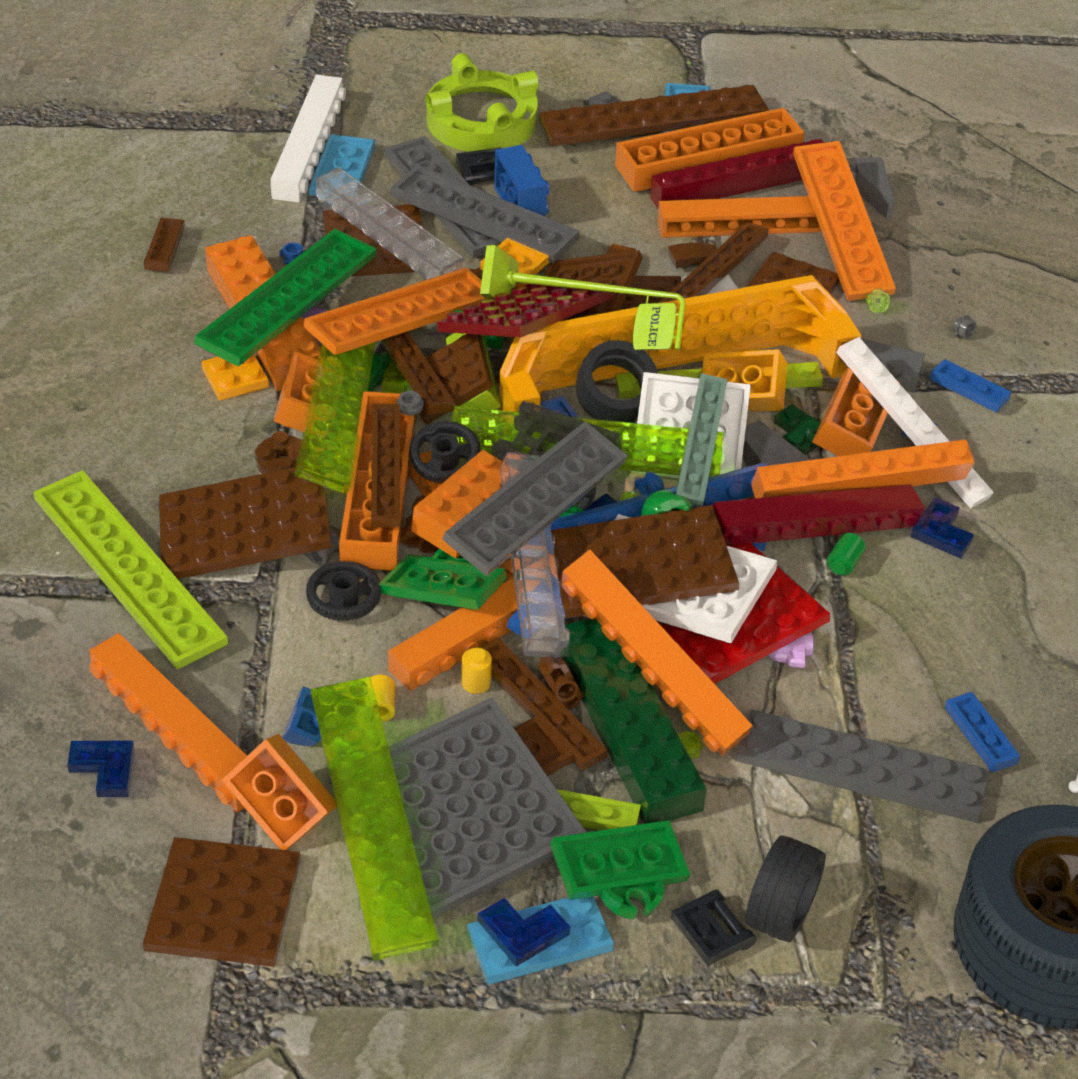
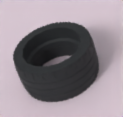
M623 340L603 342L593 348L583 360L577 374L576 395L587 414L591 415L595 420L609 425H624L638 419L641 393L632 400L620 401L611 399L604 395L595 385L592 376L594 370L607 365L622 367L633 374L642 390L644 372L658 374L657 368L649 354L644 350H635L633 343Z
M783 835L779 836L771 846L756 877L746 908L745 923L773 938L791 942L800 930L818 890L826 861L825 853L797 839Z

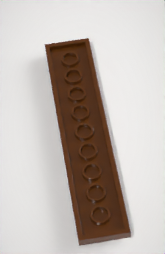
M743 85L709 91L702 90L694 93H680L671 96L639 98L632 101H616L609 104H594L586 107H572L563 110H549L539 113V121L551 145L557 146L684 129L769 111L754 85Z

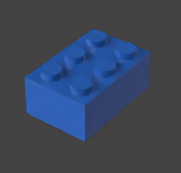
M523 145L496 149L494 189L498 196L503 200L546 217V214L549 213L547 195L550 193L548 181L544 180L541 176L539 167H536L533 163L531 154L526 152Z

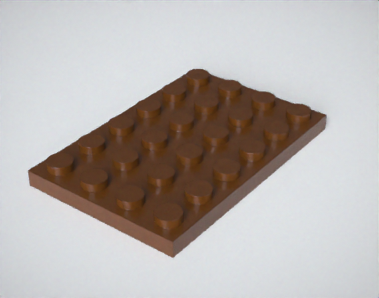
M322 462L159 495L161 561L177 579L332 548L325 473Z
M712 505L690 508L689 511L677 510L544 531V539L565 618L586 615L581 607L583 604L576 597H570L563 589L562 574L567 567L588 550H591L641 605H652L676 601L677 599L684 600L696 598V596L702 597L739 590V580Z

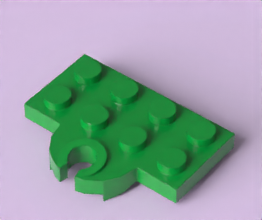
M438 549L433 557L407 554L378 585L381 586V594L396 598L402 597L421 602L427 601L445 606L451 605L470 610H479L507 579L505 568H496L488 576H485L463 556L460 555L458 558H454L443 550Z
M669 820L553 837L550 843L570 900L600 896L606 907L616 915L634 920L638 913L637 907L630 902L629 898L638 899L643 904L642 914L646 918L653 913L663 899L664 885L687 882L691 876Z

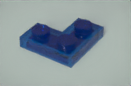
M934 497L913 527L911 538L962 559L973 542L974 534L952 525L959 514L960 507Z
M71 741L67 764L69 773H98L96 783L97 797H129L135 749L134 741Z
M504 897L480 911L477 915V921L516 967L570 935L571 927L551 904L524 920Z

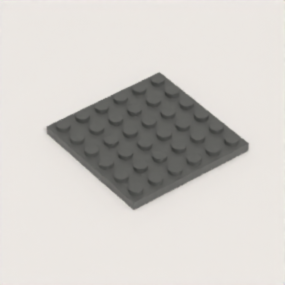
M492 697L328 775L329 784L417 926L554 857L550 846L553 837L586 833Z

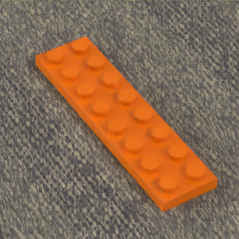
M840 141L794 147V158L847 301L894 295L896 290L894 281Z
M463 268L307 317L304 320V328L329 351L337 355L447 318V314L453 313L455 309L463 311L464 307L477 306L479 301L486 300V298L480 295L482 280L468 268Z

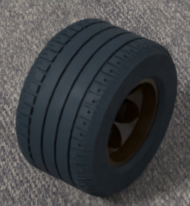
M1057 804L1038 805L1018 810L998 820L983 834L976 844L955 909L954 938L960 960L968 975L992 1001L1001 1005L1003 1009H1007L1008 1012L1014 1013V1015L1020 1016L1022 1019H1028L1030 1022L1033 1021L1036 1024L1040 1023L1048 1027L1054 1026L1058 1029L1068 1028L1072 1030L1078 1029V807Z

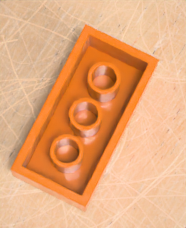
M849 367L843 373L812 441L837 456L870 452L874 447L888 413Z
M482 450L414 506L411 531L454 558H458L460 554L442 540L445 532L517 476L520 471Z

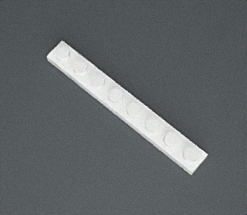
M860 337L839 347L837 354L916 446L949 442ZM971 468L966 479L948 481L950 486L970 509L986 501L994 493L973 468Z

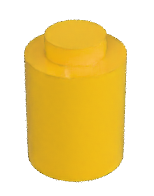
M471 648L462 655L461 684L469 693H484L491 686L492 657L485 649Z
M383 674L372 676L365 683V715L372 721L385 722L392 719L395 715V681Z

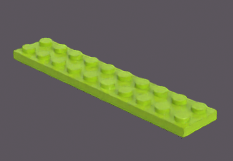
M83 470L33 492L34 499L176 670L228 645L227 635Z

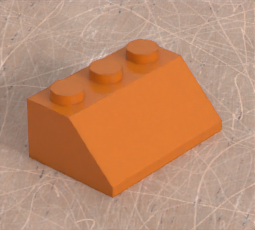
M279 733L265 739L222 779L280 850L289 849L340 806Z

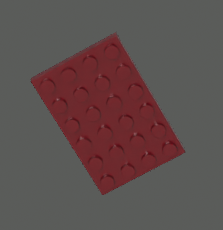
M526 284L525 287L510 289L511 293L496 294L495 299L481 300L477 306L464 307L462 312L447 314V318L437 321L438 332L523 337L614 298V293Z

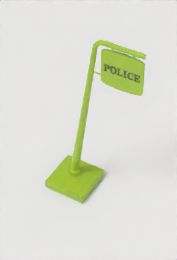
M487 245L480 295L486 299H495V295L500 293H511L510 289L515 288L517 283L647 296L646 304L639 305L635 317L633 332L634 349L667 350L671 348L673 339H676L675 349H680L685 312V300L680 294L518 273L520 262L498 246ZM649 296L678 299L680 302L679 313H677L675 303L648 304ZM677 316H679V317H678V325H677V333H676V336H674V335H675V328H676V319H677Z

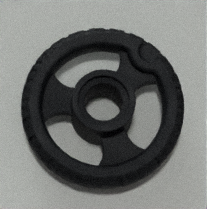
M439 421L425 426L414 436L409 449L410 461L415 471L425 479L437 483H443L465 465L463 464L456 468L460 458H464L469 462L481 452L480 442L476 434L465 425L453 421ZM452 434L464 438L468 443L458 445L457 438ZM424 442L431 443L432 460L427 463H423L419 457V451Z
M338 561L318 568L311 575L306 586V596L311 608L325 618L337 621L359 619V617L366 616L378 605L381 598V586L378 585L380 580L373 570L363 564L353 561ZM357 576L360 577V578H362V579H364V580L358 582ZM320 584L329 587L330 602L324 603L317 596L316 591ZM358 595H368L366 600L358 604Z

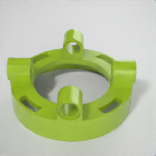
M460 53L452 59V75L438 81L425 95L426 123L429 131L443 144L461 151L470 152L521 145L536 130L538 111L536 91L539 88V82L534 70L513 74L512 76L496 71L478 70L466 53ZM469 92H491L515 99L517 107L510 113L503 103H494L487 111V122H477L454 114L452 112L451 97ZM529 111L531 116L524 120L526 112Z

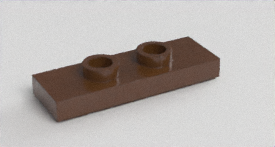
M160 218L144 260V269L169 272L185 228V220Z

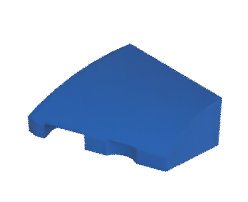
M303 686L299 691L282 738L291 744L313 746L355 713L359 704L336 693L329 698Z

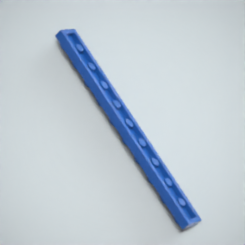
M760 463L708 477L703 506H714V502L740 500L754 496L751 483L757 467L768 465ZM677 486L664 490L672 491L676 494ZM654 492L557 518L519 549L517 556L522 560L547 553L544 531L613 521L618 514L630 518L641 516L644 502Z

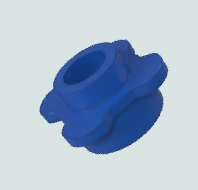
M296 242L287 243L279 251V255L284 258V263L288 265L303 253V247Z
M651 471L647 472L644 478H637L634 482L635 487L639 489L642 495L665 489L661 477Z

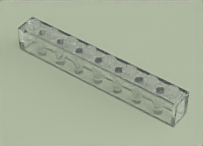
M340 167L316 178V195L321 202H324L336 213H339L427 280L465 268L464 257Z
M507 452L500 468L502 487L536 461L540 455ZM551 524L511 556L524 656H553L554 658H559L563 648L567 647L570 635L569 630L565 629L564 620L566 615L560 596L562 582L558 581L557 576L559 560L554 555L555 535L551 534Z

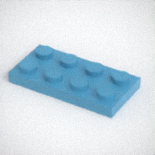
M568 897L467 924V932L487 985L611 952L614 946L594 897L570 900Z

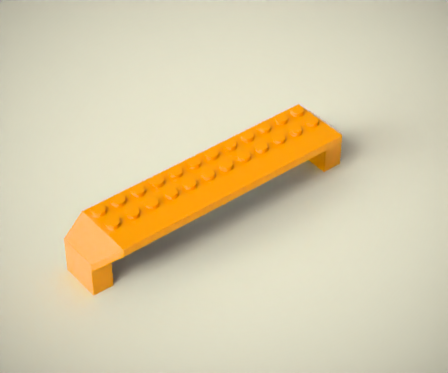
M813 275L684 298L685 312L680 349H675L676 339H673L670 349L644 351L652 358L656 368L662 369L703 361L704 354L756 351L785 345L817 356L829 377L834 379L842 377L848 367L837 354L839 347L858 337L861 339V334L843 306ZM679 300L663 302V303H675V304H676V308H677V313H679V309H680V302H679ZM638 307L559 321L526 336L514 337L500 370L499 392L501 402L499 412L510 436H515L517 441L539 437L540 395L547 390L576 385L577 374L581 364L593 348L603 342L612 340H623L633 343L634 323ZM677 316V319H676V328H675V335H674V336H676V333H677V325H678V317H679V316ZM607 365L594 370L592 376L594 381L615 378V374L629 373V371L619 366Z

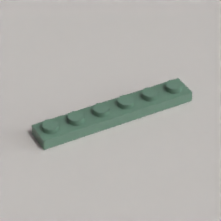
M701 373L676 491V495L687 497L694 507H702L704 503L727 379Z

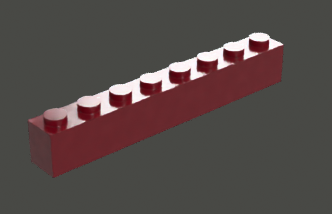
M814 139L808 142L791 144L776 149L772 148L762 152L652 175L650 199L658 209L659 201L720 199L801 181L803 179L793 155L794 147L824 142L822 139Z
M907 484L715 502L713 509L726 546L916 527L925 506L913 486Z

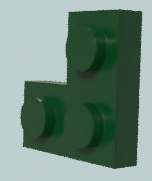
M790 404L774 416L773 423L788 432L782 438L801 453L806 455L818 447L812 441L821 422L794 404Z

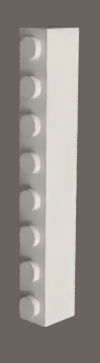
M315 75L270 179L272 199L300 203L303 193H307L308 181L313 178L314 166H318L319 154L323 153L325 148V139L328 140L330 127H334L336 114L340 113L341 101H344L346 97V88L343 87L342 78Z

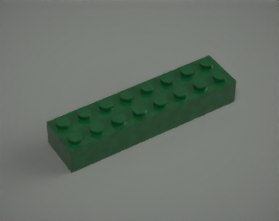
M596 618L558 626L557 652L566 663L583 694L581 700L633 803L641 805L640 817L643 823L671 821L702 812L704 809L706 786L652 685L643 677L640 666L636 662L631 663L626 659L621 651L622 647L616 640L611 641L605 636L601 629L602 625Z

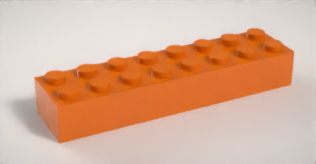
M779 108L617 142L615 167L633 192L643 191L651 188L652 175L762 152L772 148L776 149L791 144L803 143L805 132L785 108Z
M252 235L205 247L208 273L229 309L275 275L274 270ZM302 316L255 353L276 391L282 390L294 351L325 362L324 353L316 339L304 328Z
M363 392L339 542L341 562H358L370 569L393 570L398 565L401 529L403 528L410 476L409 449L411 441L415 436L417 414L409 416L400 412V527H371L372 404H397L401 394Z

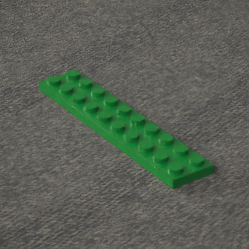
M333 229L196 334L194 344L239 367L371 261L376 255L377 248L337 229Z

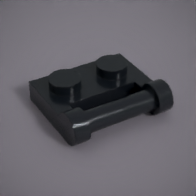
M501 147L456 153V162L462 177L470 186L476 182L495 180V150L501 149Z
M718 889L672 910L671 915L673 922L707 966L739 950L749 949L757 940L754 933L750 929L746 930L724 902L725 897ZM709 909L715 910L718 916L722 919V921L726 924L729 930L733 933V937H730L727 934V932L720 925V923L713 916V914L709 911Z

